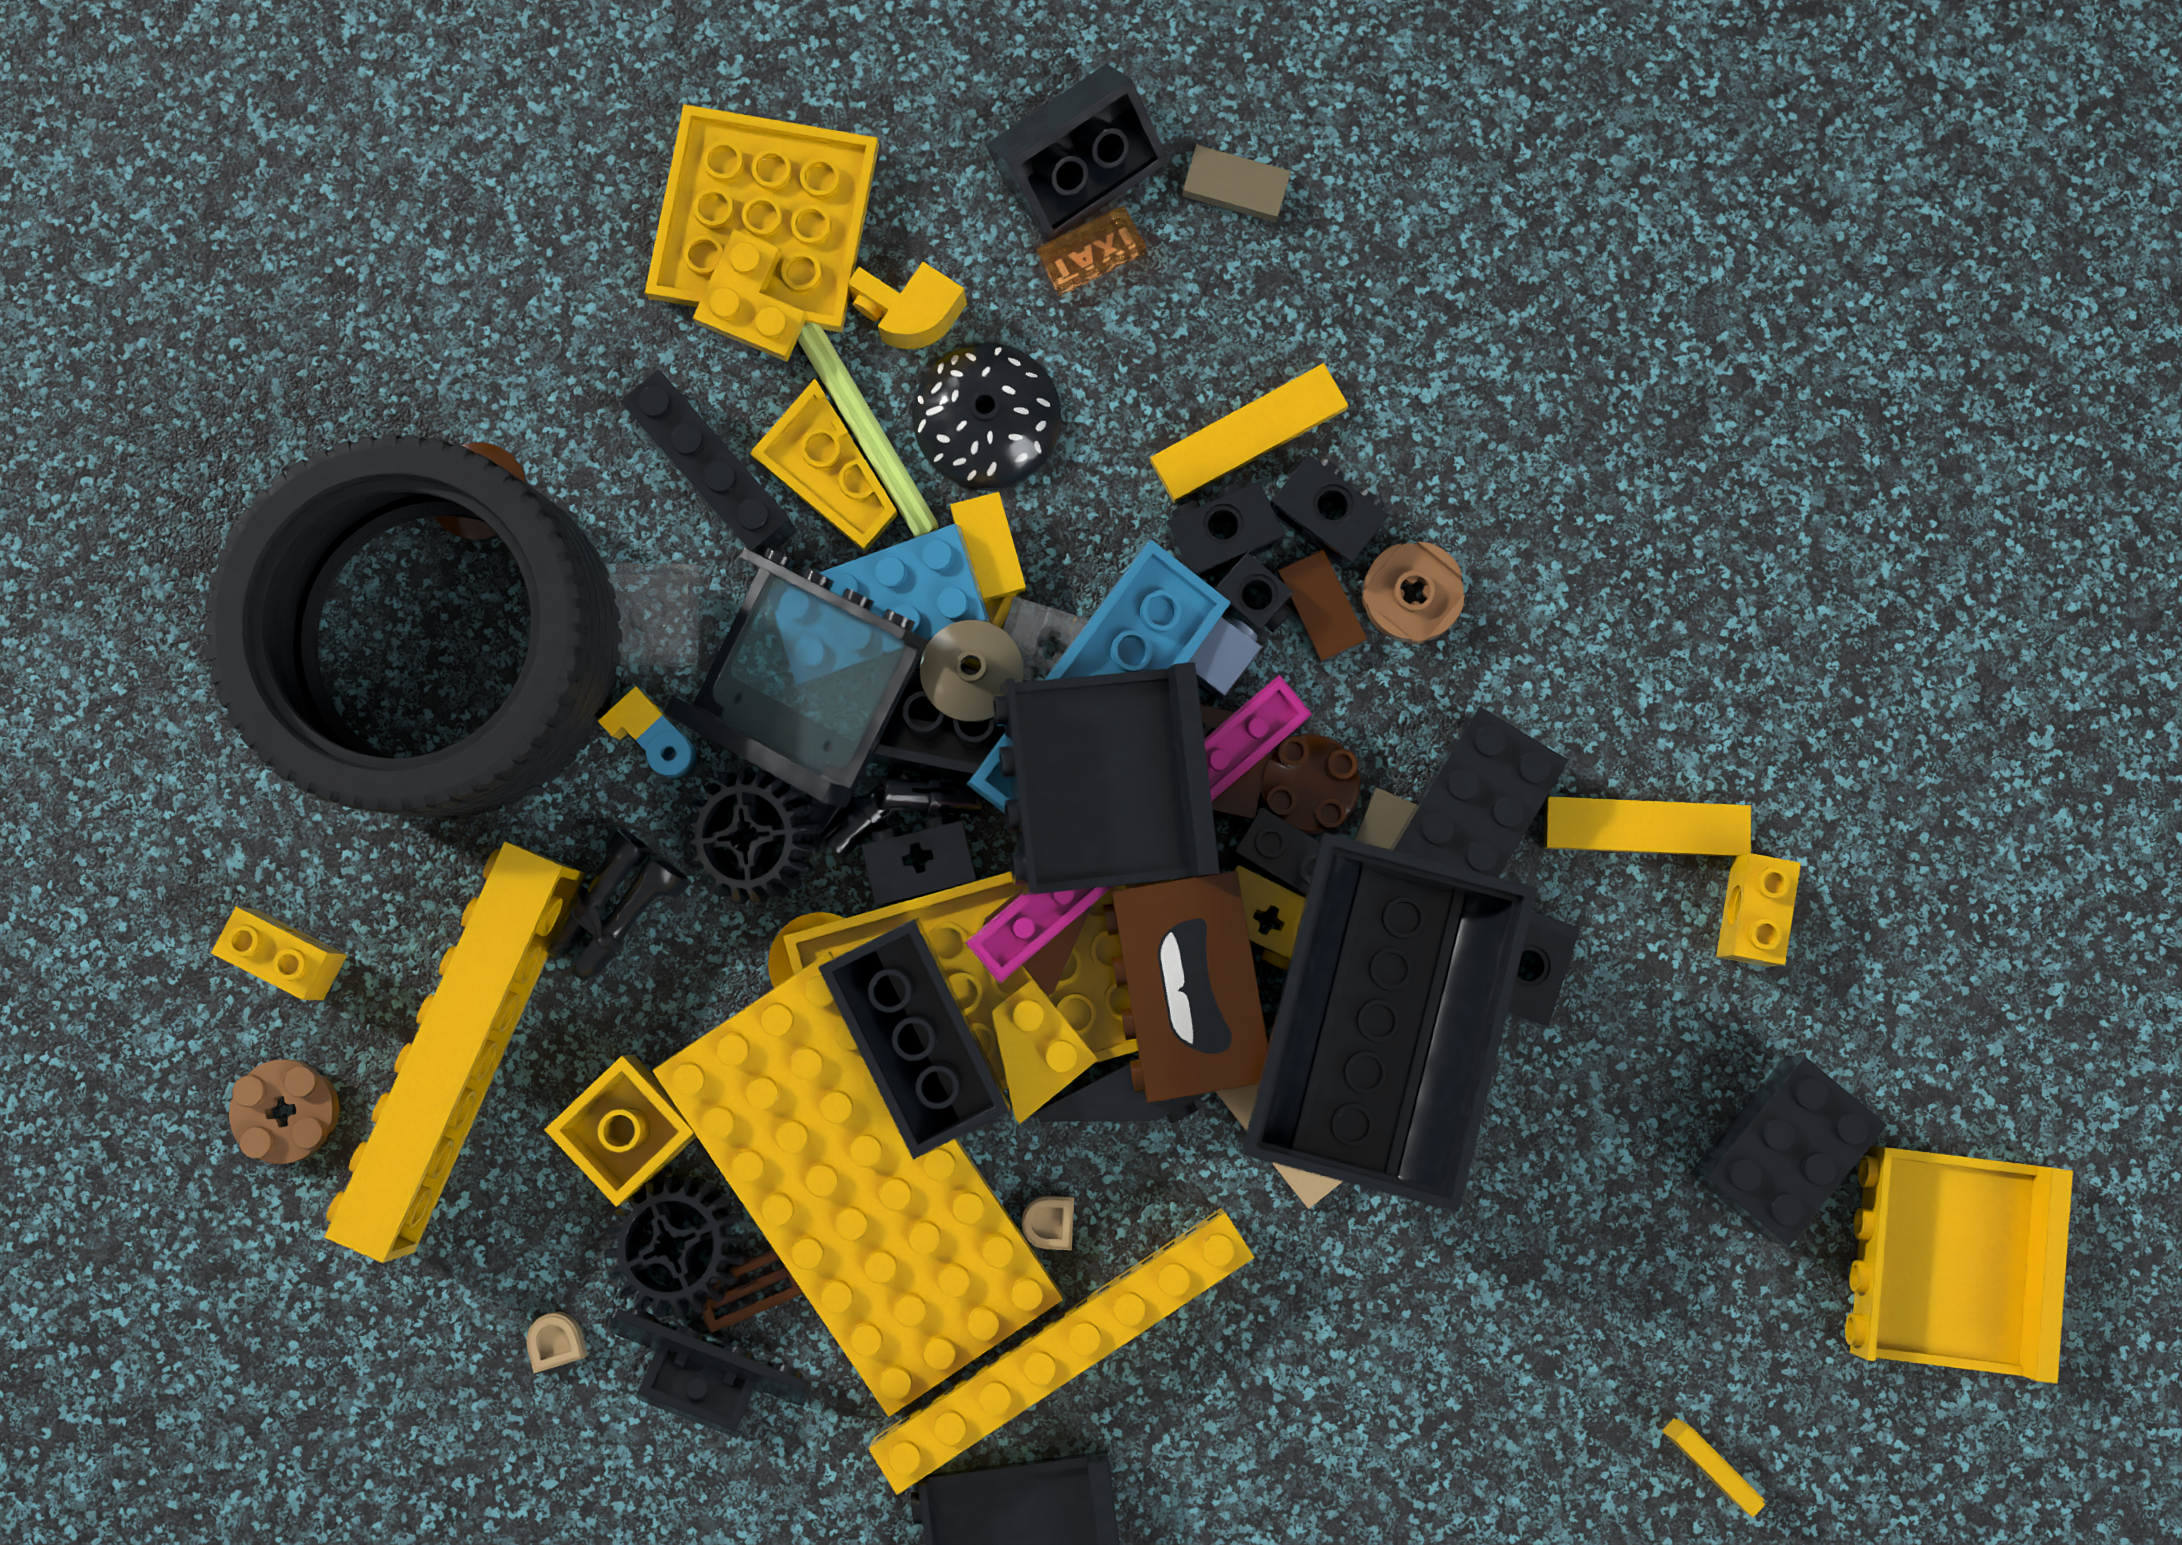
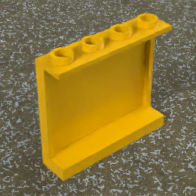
M1871 1145L1866 1151V1155L1861 1157L1858 1166V1181L1860 1186L1863 1187L1862 1208H1858L1854 1216V1234L1859 1239L1858 1258L1852 1262L1849 1273L1850 1288L1855 1292L1853 1313L1848 1314L1845 1323V1337L1850 1345V1353L1869 1361H1876V1358L2018 1375L2039 1382L2058 1384L2073 1171Z

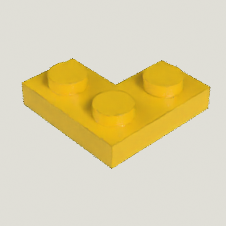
M733 228L696 309L693 320L701 327L788 362L806 322L807 315L804 310L764 294L782 255L780 248Z

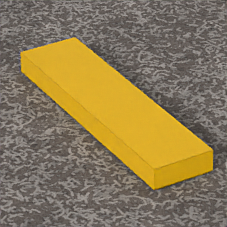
M1323 363L1151 456L1150 463L1175 504L1346 411L1348 404Z
M1547 797L1544 801L1543 849L1736 857L1751 853V805Z

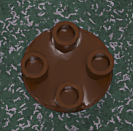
M1300 734L1286 738L1269 753L1266 766L1264 767L1263 764L1261 770L1260 791L1264 805L1270 813L1305 834H1320L1338 827L1351 815L1358 802L1360 776L1356 757L1338 742L1323 735Z

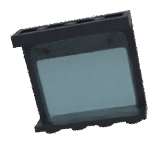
M744 548L740 557L759 566L760 569L695 701L692 702L672 695L663 714L825 803L846 808L929 640L912 632L915 624L913 620L888 608L883 617L870 611L875 601L849 588H846L843 596L831 591L834 583L833 580L807 567L803 576L791 570L795 563L794 560L770 548L766 549L763 556Z

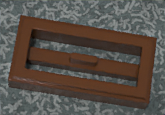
M773 1249L745 1261L743 1265L730 1267L728 1270L740 1276L780 1259V1257ZM784 1265L779 1270L725 1292V1298L722 1301L715 1302L704 1293L708 1309L702 1315L711 1334L804 1293ZM789 1277L792 1287L716 1318L713 1309Z

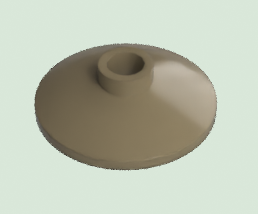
M964 620L946 626L929 641L921 659L920 678L927 698L941 713L958 721L981 722L994 718L993 695L1001 694L1000 686L1006 679L1014 678L1015 683L1023 682V660L1016 643L1004 630L985 621ZM967 659H976L980 662L981 669L975 675H967L961 670L963 662Z

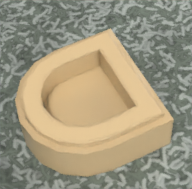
M1046 1195L1032 1200L1025 1208L1021 1220L1022 1231L1027 1240L1034 1246L1043 1249L1072 1250L1074 1196Z
M560 1311L549 1312L536 1319L529 1328L526 1337L527 1349L534 1373L588 1356L582 1330L577 1320L570 1314Z

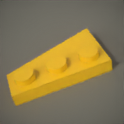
M816 379L810 383L750 452L751 457L864 552H867L898 516L897 510L858 450Z

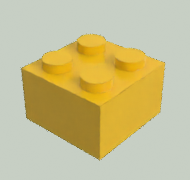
M622 1055L545 1129L550 1137L616 1207L628 1203L630 1196L640 1192L644 1188L645 1183L659 1174L697 1137L659 1080L635 1055Z

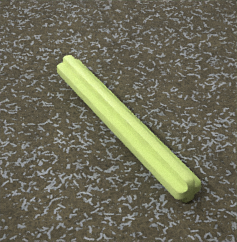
M807 323L802 328L798 342L912 534L916 538L938 530L936 518L822 327L814 323Z

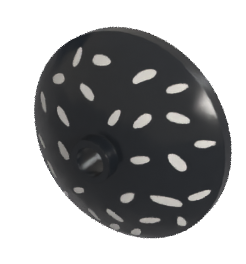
M978 343L958 348L946 354L929 369L916 391L912 421L915 437L922 454L939 474L951 482L966 488L998 490L1011 487L1028 479L1048 460L1055 448L1060 433L1061 407L1053 381L1036 360L1026 353L1007 345ZM983 400H989L993 402L995 407L991 413L981 414L976 410L977 404Z

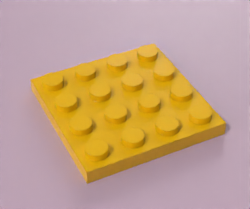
M683 104L645 289L648 299L698 307L734 228L780 248L782 255L765 290V295L804 310L807 315L804 325L814 323L821 326L824 330L843 333L850 297L848 281L855 272L879 149L878 138Z

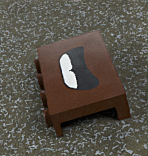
M1232 871L1112 891L1113 903L1103 905L1108 936L1118 935L1121 955L1112 957L1117 988L1127 987L1130 1008L1121 1009L1125 1039H1136L1139 1060L1129 1061L1134 1093L1145 1091L1146 1101L1149 1103L1259 1084L1268 1043L1238 872Z

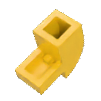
M925 262L921 263L901 293H898L860 267L857 268L848 281L852 299L855 300L853 306L861 314L875 322L880 317L883 318L878 325L882 342L900 349H919L935 343L949 331L967 305L965 289Z

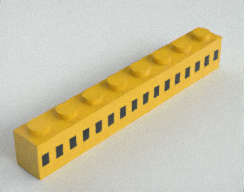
M1220 1208L875 1436L868 1448L898 1495L1255 1257L1223 1208Z

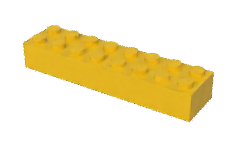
M505 841L501 850L495 849L492 852L483 871V877L487 879L479 898L474 897L471 899L463 913L461 926L465 927L457 947L452 945L441 961L439 974L443 977L435 995H428L419 1009L416 1022L421 1026L412 1044L407 1043L397 1057L394 1072L398 1073L395 1083L390 1093L385 1092L380 1097L373 1110L371 1120L376 1124L368 1142L363 1141L351 1158L349 1171L353 1172L349 1184L345 1192L340 1191L330 1204L326 1220L331 1223L324 1238L381 1263L415 1252L549 956L546 951L548 941L554 929L565 915L571 898H575L586 873L531 849Z

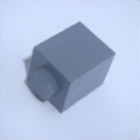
M1220 617L1188 661L1195 662L1198 685L1223 702L1257 657L1262 647L1255 642L1258 637L1257 634L1246 624L1235 618L1229 623Z

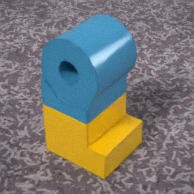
M636 686L598 720L608 733L618 740H621L629 733L646 751L647 762L650 767L664 777L672 779L683 778L695 766L697 755L691 741Z

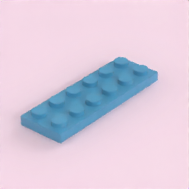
M1151 539L1144 545L1045 680L1168 669L1173 664L1187 663L1231 602ZM1005 733L967 783L968 786L1003 813H1005V800L1012 799L1010 778L1002 779L999 766V747L1006 746Z

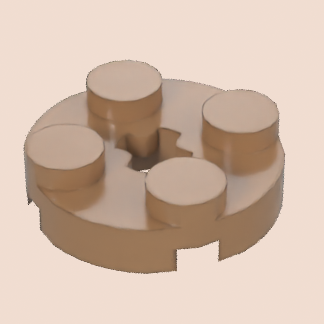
M1426 542L1397 544L1384 550L1370 566L1364 579L1361 598L1362 605L1367 611L1370 621L1381 633L1396 641L1418 645L1442 635L1459 617L1464 605V587L1461 581L1463 577L1456 561L1442 548ZM1416 581L1421 582L1425 586L1421 594L1426 598V601L1422 604L1416 601L1411 604L1403 600L1405 592L1400 588L1401 584L1406 582L1409 585H1413Z
M295 1059L269 1061L255 1067L249 1074L241 1077L235 1082L232 1089L233 1097L229 1107L231 1130L236 1141L240 1144L241 1151L248 1157L258 1158L272 1164L297 1162L314 1155L323 1147L321 1145L326 1141L329 1133L334 1131L339 1118V1100L332 1082L325 1075H321L315 1068L308 1066L310 1064ZM283 1096L286 1104H295L296 1114L288 1117L287 1126H282L280 1120L273 1116V1108L277 1106L278 1099Z

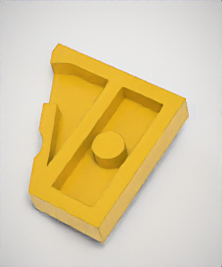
M1032 978L992 1010L1014 1116L1018 1123L1021 1124L1098 1059Z

